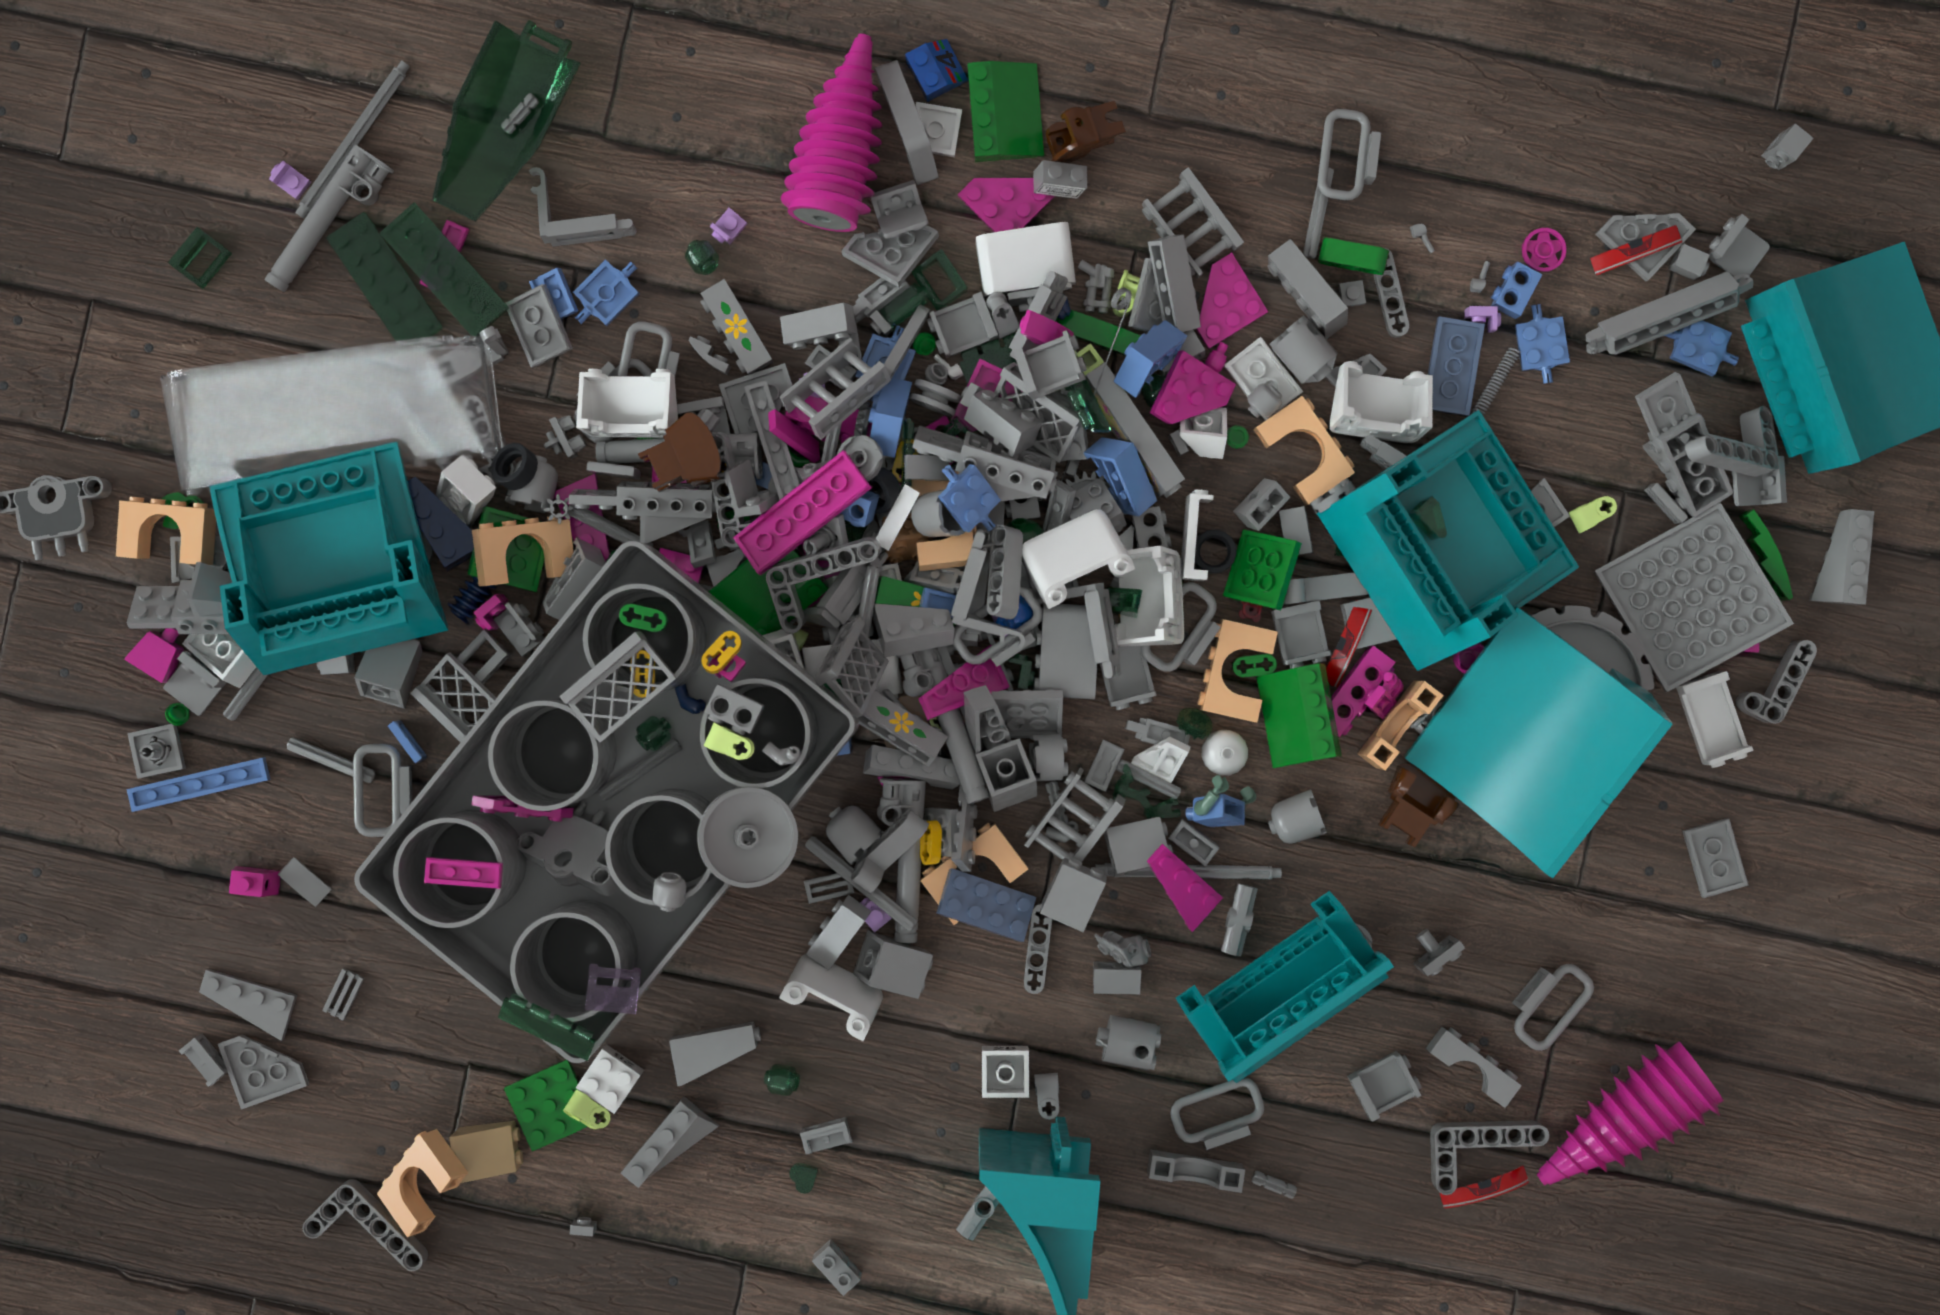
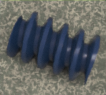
M471 576L474 580L473 582L467 580L464 582L468 589H458L462 596H453L456 604L447 603L450 611L468 625L469 621L466 617H475L472 609L477 610L480 607L477 602L484 604L486 599L483 595H492L489 587L497 589L496 585L479 586L478 578Z

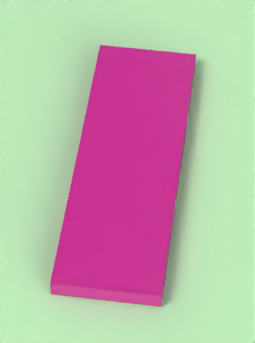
M843 450L735 535L733 539L757 574L761 576L872 487L848 453Z

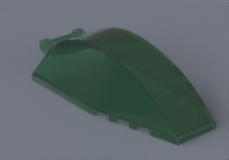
M531 20L526 23L521 35L498 21L493 23L452 107L451 124L448 126L447 142L445 149L443 148V160L441 169L438 171L432 198L434 202L476 222L499 197L539 149L581 65L579 61L566 58L572 47L571 40L567 38L563 40L537 27L536 23ZM534 35L560 49L558 53H555L529 40L530 37ZM529 93L533 94L538 99L539 104L534 109H530L531 113L520 125H516V129L512 134H508L503 130L501 124L506 118H510L509 115L520 102H524V98Z

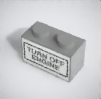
M1043 160L1033 171L1034 193L1078 199L1087 189V166Z

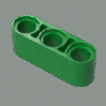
M1323 238L1318 262L1327 266L1383 275L1389 250L1377 246Z

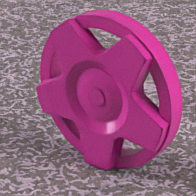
M1539 228L1532 231L1525 238L1522 244V256L1527 266L1538 272L1552 271L1565 259L1566 243L1557 231L1551 228ZM1538 233L1537 240H1530L1533 235ZM1549 233L1554 235L1558 240H1551ZM1561 250V256L1558 260L1556 253ZM1527 252L1531 253L1530 259L1527 255ZM1542 263H1545L1548 267L1543 268L1539 266Z

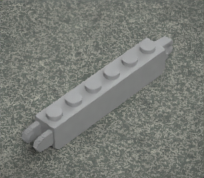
M1727 271L1598 323V328L1585 334L1586 342H1588L1586 345L1587 352L1594 355L1607 350L1609 354L1617 355L1737 307L1739 295L1753 288V279L1747 273L1732 276Z

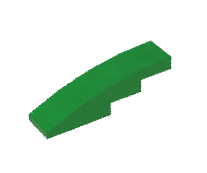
M1071 310L1070 316H1066L1064 320H1059L1058 318L1055 320V322L1071 330L1078 340L1097 345L1107 351H1110L1119 328L1116 325ZM1120 327L1111 352L1126 356L1124 354L1126 348L1130 343H1136L1141 335Z
M1754 509L1745 511L1739 517L1753 534L1746 541L1760 558L1756 562L1781 601L1792 599L1793 595L1788 574L1771 534Z

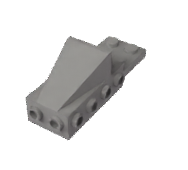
M1674 372L1636 395V401L1650 431L1647 433L1650 441L1642 445L1643 449L1667 478V481H1665L1666 486L1674 494V501L1685 513L1696 517L1734 494L1730 485V479L1724 469L1693 462L1686 454L1685 446L1687 442L1707 435L1709 432L1702 415L1696 413L1681 375Z
M919 426L912 446L920 454H934L946 462L956 461L955 471L962 473L970 464L975 465L1001 501L1030 497L1046 499L1048 492L1053 493L1057 481L1058 472L1055 471L1056 460L1027 449L1012 458L1008 454L1009 449L1003 444L997 446L993 443L994 439L966 431L965 438L961 439Z
M622 481L617 486V490L574 489L569 494V504H575V508L586 509L589 508V505H599V509H613V506H617V515H622V519L634 520L637 519V516H640V543L647 544L712 518L716 512L712 484L694 487L691 484L678 483L664 491L658 492L652 486L655 482Z
M196 562L192 580H181L179 586H137L127 619L129 629L176 628L179 634H229L225 630L219 586L232 583L230 573L202 562Z

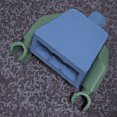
M1216 775L1212 779L1215 788L1209 790L1204 797L1194 798L1193 807L1186 808L1185 814L1188 821H1194L1207 827L1245 825V805L1253 803L1257 797L1254 790L1249 786L1240 791L1243 797L1242 800L1225 794H1219L1229 789V783L1226 777L1221 778L1220 775Z

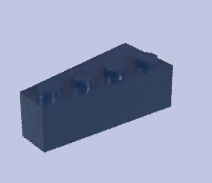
M416 477L407 481L419 528L446 571L448 572L470 559L474 549L472 530Z

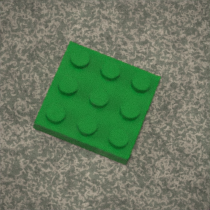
M485 506L483 507L480 524L493 523L494 527H502V522L516 520V524L520 525L525 524L524 519L531 518ZM521 534L509 543L506 550L509 583L504 585L537 592L544 563V553L539 542L533 537ZM473 549L467 575L478 578Z
M1243 529L1223 596L1281 611L1302 543Z
M568 1060L561 1061L504 1087L532 1152L587 1127L563 1112L574 1092L578 1090L576 1086L579 1083L573 1066Z

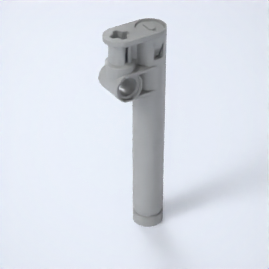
M355 144L271 268L272 271L267 274L264 280L285 293L289 283H292L349 196L366 206L373 205L378 199L382 182L388 173L393 174L394 170ZM369 188L368 196L361 198V191Z
M759 433L727 434L731 441L734 464L737 465L749 459L753 467L754 476L758 480L762 479L763 465ZM716 436L714 439L718 449H720L723 442L720 437ZM664 438L609 442L600 441L596 443V459L599 463L607 464L643 463L644 460L639 458L638 453L665 440Z
M938 648L896 655L897 658H901L905 670L903 672L905 677L903 689L908 696L917 697L924 695L948 677ZM959 708L937 716L943 734L948 736L946 744L962 790L966 795L967 804H973L989 798L990 796L987 788H985L986 784Z
M901 777L880 778V783H883V795L880 798L877 816L882 822L891 826L909 809L924 819L926 781ZM893 808V817L890 819H886L885 813L887 812V810ZM920 839L898 858L896 903L917 921L919 916L921 878ZM895 921L894 941L900 943L917 942L918 933L916 931L918 930V923L912 931H907Z

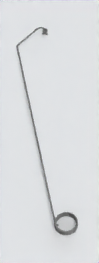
M1124 287L1117 290V292L1114 294L1111 301V306L1116 310H1122L1126 305L1127 307L1125 309L1123 318L1117 330L1116 336L1114 338L1109 355L1103 367L1102 373L1100 375L1099 381L1097 383L1096 389L1094 391L1087 412H1089L1096 390L1102 378L1110 353L1112 351L1113 345L1116 341L1124 316L1126 314V311L1132 298L1131 291ZM1126 292L1125 298L1122 297L1121 302L1117 305L1119 298ZM1068 460V463H1067V466H1066V468H1065V471H1064V474H1063V476H1062L1061 481H1063V478H1064V475H1065V472H1066V470H1067V467H1068V465H1069L1070 460ZM1037 497L1039 501L1044 499L1041 497Z

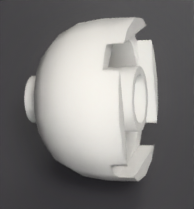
M1218 730L1211 733L1203 743L1201 757L1205 766L1211 772L1221 776H1230L1238 773L1245 766L1248 759V747L1245 740L1238 733L1231 730Z

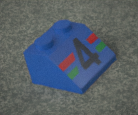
M947 39L925 43L905 54L906 63L927 102L968 82Z

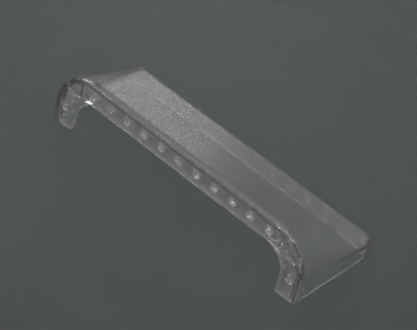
M453 335L408 339L187 368L168 372L167 376H160L181 492H186L187 496L201 495L203 490H209L210 493L209 486L393 442H398L400 446L403 465L413 464V467H425L427 462L436 461V464H448L450 459L458 458L462 454L467 459L470 458L472 460L473 456L481 455L482 459L494 458L496 453L502 448L491 348L478 336L466 335L453 338Z

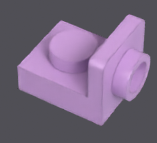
M284 161L274 166L269 180L296 200H299L311 184L310 180Z
M728 208L715 224L712 223L710 225L713 231L711 235L721 244L725 241L730 245L746 227L747 222L732 209Z
M1469 306L1464 310V319H1471V322L1484 323L1488 319V333L1495 332L1501 325V313H1498V306Z
M867 897L860 902L871 910L865 922L874 933L892 919Z

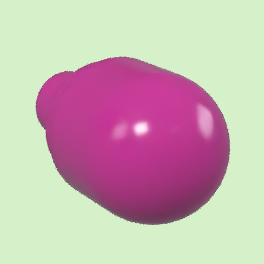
M1220 342L1216 351L1212 350L1209 353L1205 365L1218 373L1221 372L1227 361V356L1224 354L1228 345Z

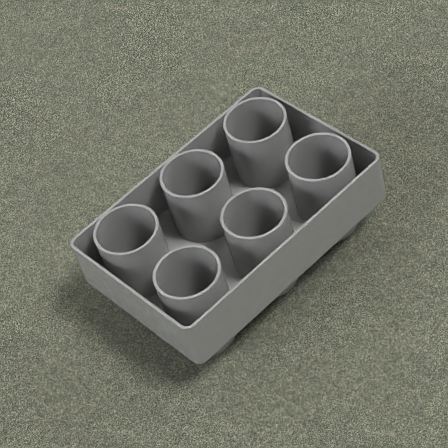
M637 541L625 542L614 552L358 868L354 879L356 888L566 1060L572 1063H582L588 1060L607 1040L731 887L730 884L721 881L708 870L698 850L697 832L699 822L710 803L731 789L756 787L777 795L792 811L855 734L859 726V718H856L839 697L824 685L819 686L812 675L659 551ZM627 604L649 607L663 611L668 618V624L660 632L638 629L624 625L620 621L619 612ZM631 608L629 612H625V616L629 619L628 622H631L632 619L641 620L642 615L635 614L634 608ZM656 614L655 617L646 616L645 621L652 622L653 628H656L657 624H662V620L658 617L659 614ZM726 631H734L740 636L742 646L737 656L746 662L732 682L723 676L719 679L715 674L706 672L701 662L702 656L707 649ZM634 632H642L648 639L646 641L677 679L602 743H599L572 708L565 704L559 696ZM726 639L725 648H728L729 646L734 648L736 646L734 643L735 639ZM641 654V658L636 659V663L641 665L649 664V659H646L644 654ZM735 660L726 672H731L735 669ZM620 667L617 680L630 681L631 667ZM641 668V673H645L644 668ZM655 669V684H662L668 677L663 670ZM613 674L608 679L613 680ZM641 675V683H645V675ZM603 682L600 684L598 696L611 697L612 683ZM617 683L616 698L629 699L630 685ZM686 684L689 696L696 700H704L706 707L717 684H721L765 705L753 732H746L743 735L753 741L755 746L753 755L748 759L738 760L705 747L704 743L713 725V721L708 719L710 714L704 711L699 714H692L682 709L675 692V687ZM637 685V689H641L642 694H645L647 686ZM594 690L589 695L594 696ZM633 694V700H643V699H644V698L637 697L636 695ZM584 698L577 705L584 713H592L593 699ZM720 698L716 702V708L719 712L725 713L729 708L727 700ZM598 699L597 714L610 715L611 701ZM615 701L614 716L626 715L628 702ZM633 703L632 709L639 703ZM742 709L739 712V720L746 724L751 721V712L747 709ZM596 717V728L603 734L608 730L609 718ZM614 719L613 725L620 719ZM723 721L722 725L731 729L732 725ZM676 739L681 746L678 752L607 801H603L597 793L599 789L670 740ZM744 742L743 744H737L736 748L740 750L739 754L747 752ZM769 742L779 749L796 746L800 749V758L795 763L779 765L762 750ZM505 795L519 806L537 811L556 810L565 806L575 809L583 801L587 806L580 818L589 822L598 810L602 809L605 811V815L599 826L607 831L609 830L605 844L606 863L611 877L619 887L618 891L613 895L605 896L580 884L572 887L561 886L547 872L546 868L530 862L520 852L516 843L518 837L524 832H533L543 837L553 821L548 820L547 816H529V818L514 816L515 812H495L494 814L481 812V807L471 805L473 796ZM435 857L503 863L502 886L500 889L424 883L426 858ZM665 872L677 873L686 882L685 903L681 907L675 908V911L672 912L662 911L652 899L654 880Z

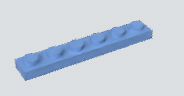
M263 757L126 790L131 811L135 812L271 779L266 758Z

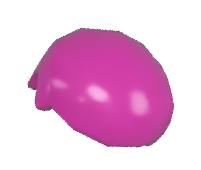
M1479 642L1453 654L1454 665L1460 672L1465 674L1485 647Z

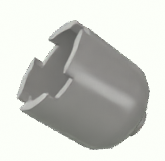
M536 455L538 466L534 478L521 489H508L504 501L515 506L516 502L525 504V510L545 513L544 509L550 508L547 499L554 500L558 473L552 465L547 463L546 458ZM522 460L516 464L513 473L520 467Z
M944 490L928 492L919 496L911 509L912 523L923 536L949 537L965 533L938 498Z
M1311 789L1279 801L1272 807V820L1268 821L1272 834L1277 833L1280 840L1284 843L1293 844L1327 833Z
M854 805L847 806L844 809L836 808L829 815L831 820L826 827L827 837L850 865L856 862L861 853L876 842L883 833L879 826L861 808Z

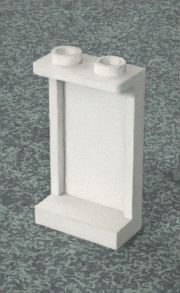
M1194 490L1186 496L1181 553L1182 580L1205 581L1208 577V570L1194 569L1199 502L1209 503L1214 498V495H1208V490Z
M1717 671L1687 681L1676 687L1703 765H1711L1712 768L1725 765V760L1731 758L1733 760L1743 759L1747 757L1748 752L1753 751V747L1748 746L1726 683L1727 680H1730L1727 671Z

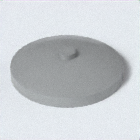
M756 787L731 789L714 799L704 811L697 832L698 850L705 866L721 881L741 888L759 887L778 878L793 860L798 844L796 820L787 804L777 795L767 790Z

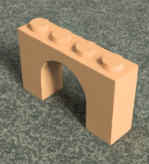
M1301 396L1253 430L1266 448L1292 432H1305L1317 440L1322 453L1318 468L1293 486L1306 506L1344 479L1353 475L1355 472L1352 468L1355 466L1348 456L1344 457L1339 450L1341 449L1339 441L1334 436L1331 438L1326 431L1328 429L1326 422L1321 417L1318 418L1315 415L1313 403L1308 398L1304 399Z
M908 480L909 487L919 492V496L928 492L944 490L949 481ZM976 526L969 533L965 532L959 536L917 543L919 571L965 566L974 540L973 535L977 531Z
M129 497V501L119 500L116 557L150 559L153 527L160 518L167 515L177 523L180 529L179 563L196 565V562L213 565L216 531L214 509L208 508V504L193 503V507L186 506L187 502L172 501V505L165 504L163 499H151L150 503L144 502L142 497Z
M547 517V522H539V518L524 519L525 524L520 525L516 524V520L502 522V527H494L493 523L479 524V529L472 530L479 586L509 583L506 550L509 543L521 534L533 537L541 545L544 553L547 578L561 577L567 566L563 564L565 558H571L574 552L570 520L561 519V524H558L557 518L549 521V517Z
M1222 619L1220 624L1216 623L1221 628L1215 635L1217 637L1215 646H1211L1208 659L1211 660L1210 669H1205L1203 682H1206L1204 692H1200L1198 705H1201L1200 710L1257 723L1262 700L1238 695L1229 690L1222 679V665L1229 654L1239 649L1273 654L1278 632Z
M1414 680L1357 754L1373 767L1386 771L1400 753L1395 747L1406 730L1419 716L1430 714L1444 695L1426 681Z
M987 823L978 830L979 835L976 836V841H973L972 850L975 851V855L991 859L1009 883L1028 870V866L995 823L992 825ZM943 856L940 859L942 863L936 867L932 864L922 872L923 877L920 881L938 905L949 869L957 868V865L951 860L952 857ZM949 918L953 925L959 922L957 920Z
M437 1129L429 1132L423 1131L414 1138L415 1142L404 1152V1157L393 1167L392 1174L383 1181V1186L377 1193L407 1238L424 1232L436 1217L419 1193L417 1186L419 1168L426 1173L439 1193L457 1188L468 1174L466 1168Z

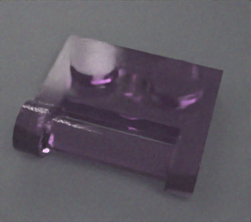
M590 964L584 1009L636 1014L641 968L627 970L598 967V964ZM597 977L631 980L630 987L598 985L596 981Z

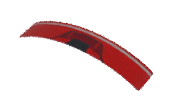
M1674 225L1594 256L1590 260L1595 274L1599 275L1682 243V239L1677 226Z
M1353 607L1326 668L1329 685L1339 686L1372 612L1371 609Z
M1521 1166L1492 1179L1456 1188L1452 1194L1444 1195L1440 1193V1197L1445 1209L1459 1207L1508 1193L1528 1184L1529 1180L1525 1167Z

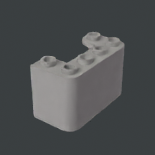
M1042 603V619L1040 621L1042 630L1037 631L1036 645H1041L1040 654H1036L1035 668H1039L1038 678L1034 677L1033 691L1063 690V698L1095 699L1097 664H1095L1086 605L1059 604L1048 609L1046 604Z

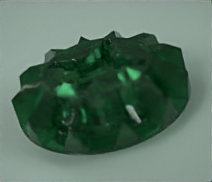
M1185 708L1178 714L1176 722L1179 724V730L1185 731V736L1189 734L1193 739L1199 737L1203 740L1212 732V721L1203 711L1196 708Z

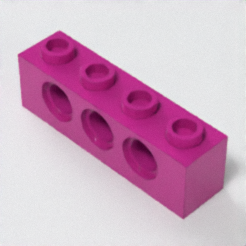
M1373 645L1368 646L1331 696L1338 737L1342 734L1345 736L1352 728L1353 724L1351 722L1355 716L1360 717L1367 707L1365 702L1369 692L1378 687L1383 680L1384 674L1387 672L1393 673L1395 670L1393 665L1396 662ZM1369 667H1372L1376 672L1375 678L1371 681L1365 676V671ZM1355 686H1359L1362 690V694L1358 699H1354L1351 695V690ZM1344 704L1348 708V713L1345 717L1341 718L1337 714V709L1340 705Z

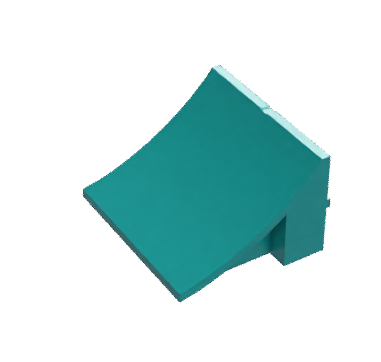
M1905 241L1856 259L1788 280L1745 300L1752 322L1741 325L1742 332L1788 458L1801 454L1808 474L1858 463L1900 443L1940 428V337Z
M1480 410L1472 413L1419 449L1343 496L1322 513H1317L1417 671L1492 637L1518 617L1514 610L1515 606L1522 607L1579 568Z
M398 442L209 486L217 526L232 583L219 586L225 630L263 675L448 631L447 620L436 589L416 518Z
M1515 606L1514 610L1518 617L1493 635L1404 757L1476 812L1524 853L1545 874L1554 878L1673 724L1650 692L1613 668L1608 673L1548 627L1518 606Z
M1330 891L1310 904L1319 918L1316 917L1206 995L1202 996L1196 986L1193 985L1175 998L1189 1021L1217 1058L1218 1066L1228 1082L1233 1079L1235 1083H1238L1303 1038L1310 1031L1389 978L1386 972L1394 967L1390 960L1380 951H1373L1344 906Z
M1057 1116L1056 1123H1051L1050 1134L979 1128V1180L1004 1207L1025 1238L1043 1273L1057 1315H1076L1078 1298L1088 1299L1093 1237L1097 1226L1101 1182L1099 1175L1088 1174L1091 1151L1090 1138L1069 1136L1066 1118Z

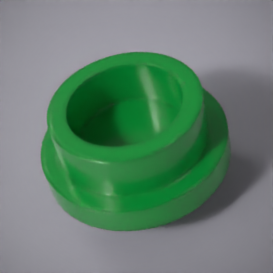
M928 332L919 334L913 342L914 350L920 355H929L936 347L934 336Z
M1235 425L1227 430L1226 443L1231 448L1240 449L1247 444L1249 434L1244 427Z
M173 703L167 707L165 717L170 724L181 726L188 721L189 710L182 703Z

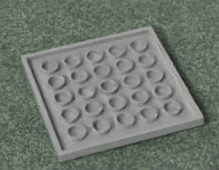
M1721 502L1594 571L1627 629L1637 637L1645 650V655L1643 656L1648 664L1651 665L1652 671L1665 693L1794 624Z

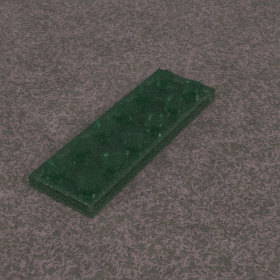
M415 202L380 232L382 237L474 339L480 335L479 333L482 330L488 328L509 309V306Z
M362 212L326 237L405 354L444 329L366 212Z

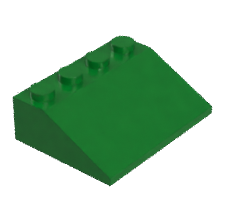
M1001 61L968 63L975 162L1044 157L1037 63Z
M795 548L777 563L803 555ZM747 559L708 592L761 635L778 631L782 627L766 582V575L770 569L760 576ZM801 564L795 565L797 573L806 574L805 566ZM773 571L774 579L778 581L784 580V575L780 571ZM824 576L795 584L803 610L829 589ZM780 594L781 601L784 603L791 602V597L788 594ZM788 616L787 621L790 622L795 616Z
M1312 664L1257 677L1273 768L1342 756L1325 664Z

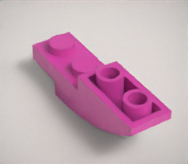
M1030 310L1026 311V315L1022 317L1020 322V333L1038 345L1062 337V332L1065 330L1068 331L1070 336L1074 335L1071 330Z

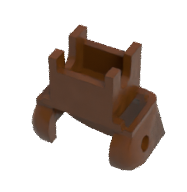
M1115 101L1094 107L1089 106L1085 109L1071 107L1065 110L1060 116L1066 123L1056 122L1046 130L1047 143L1053 157L1051 161L1070 163L1084 158L1092 149L1113 144L1115 136L1125 133L1122 121L1113 123L1106 121L1105 114L1117 109ZM1056 139H1062L1063 145H1058Z
M687 412L669 428L665 429L664 442L638 453L639 458L643 459L645 463L651 461L659 479L652 486L658 492L664 491L685 480L687 484L696 487L720 479L721 460L715 439L701 418L691 412Z
M1401 763L1396 768L1388 790L1391 793L1390 798L1394 801L1378 825L1387 830L1391 824L1409 835L1405 843L1415 848L1430 824L1434 826L1436 824L1442 825L1456 811L1459 804L1455 801L1452 793L1415 765Z

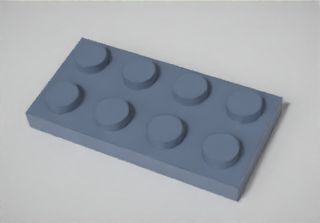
M1441 316L1437 317L1428 375H1433L1432 411L1466 417L1470 415L1485 324Z
M951 868L946 878L936 914L1019 942H1024L1036 897Z

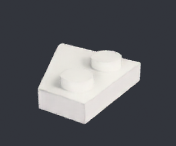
M1168 737L1135 755L1131 764L1172 783L1191 746Z

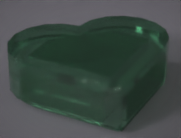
M796 1163L791 1167L789 1175L792 1181L796 1182L795 1186L798 1192L806 1194L812 1190L818 1168L802 1163Z

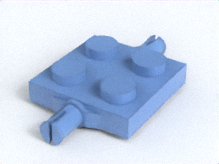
M605 259L573 291L585 307L575 318L583 324L592 314L608 326L640 294L628 279L638 268L630 261L620 271Z
M1541 304L1532 305L1533 320L1515 325L1518 350L1521 352L1519 353L1522 371L1533 369L1542 371L1543 384L1553 383L1551 369L1557 365L1570 363L1563 317L1543 318Z
M1702 320L1679 331L1664 335L1674 340V348L1669 359L1709 376L1716 374L1722 361L1735 366L1738 362L1737 360H1739L1738 356L1727 352V344L1732 332Z
M896 325L892 338H883L873 333L862 361L870 367H873L879 361L884 364L903 333L904 328L901 327L900 330V326ZM908 350L892 378L905 380L916 354L915 350ZM858 370L855 377L859 379L863 373ZM873 395L872 399L870 398L869 401L871 400L873 402L875 395Z
M970 464L959 474L955 473L951 465L945 466L942 472L949 479V483L946 489L938 496L940 501L964 532L969 533L980 522L987 531L993 530L996 525L988 515L1001 499L975 465Z

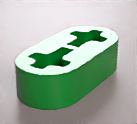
M627 604L619 612L620 621L624 625L638 629L660 632L668 624V618L663 611L649 607ZM631 608H634L635 614L642 615L641 620L632 619L631 622H628L629 619L625 616V612H629ZM656 614H659L658 617L662 620V624H657L656 628H653L652 622L645 621L646 616L655 617Z
M1270 654L1241 656L1232 663V671L1238 677L1271 674L1277 667L1276 659ZM1263 658H1267V661L1272 662V666H1269L1268 671H1265L1263 667L1256 668V663H1262L1264 661ZM1241 660H1244V664H1252L1253 668L1245 669V673L1242 674L1241 670H1237L1236 667L1240 665Z

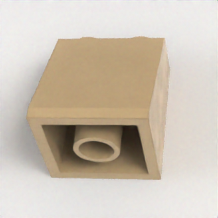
M515 1121L460 1127L449 1137L451 1149L468 1171V1174L461 1183L516 1172L521 1167L520 1164H523L522 1150L518 1149L520 1129L516 1127Z

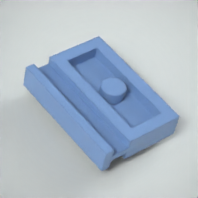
M555 268L539 276L537 279L529 281L532 289L541 284H546L561 320L578 312L561 268Z

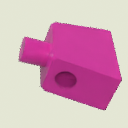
M165 628L162 634L157 631H149L128 653L124 660L157 681L167 683L176 671L179 663L177 658L184 651L182 646L174 642L179 635L177 629Z
M236 866L231 871L229 893L254 897L279 894L281 877L278 875L280 871ZM268 879V887L265 888V883Z

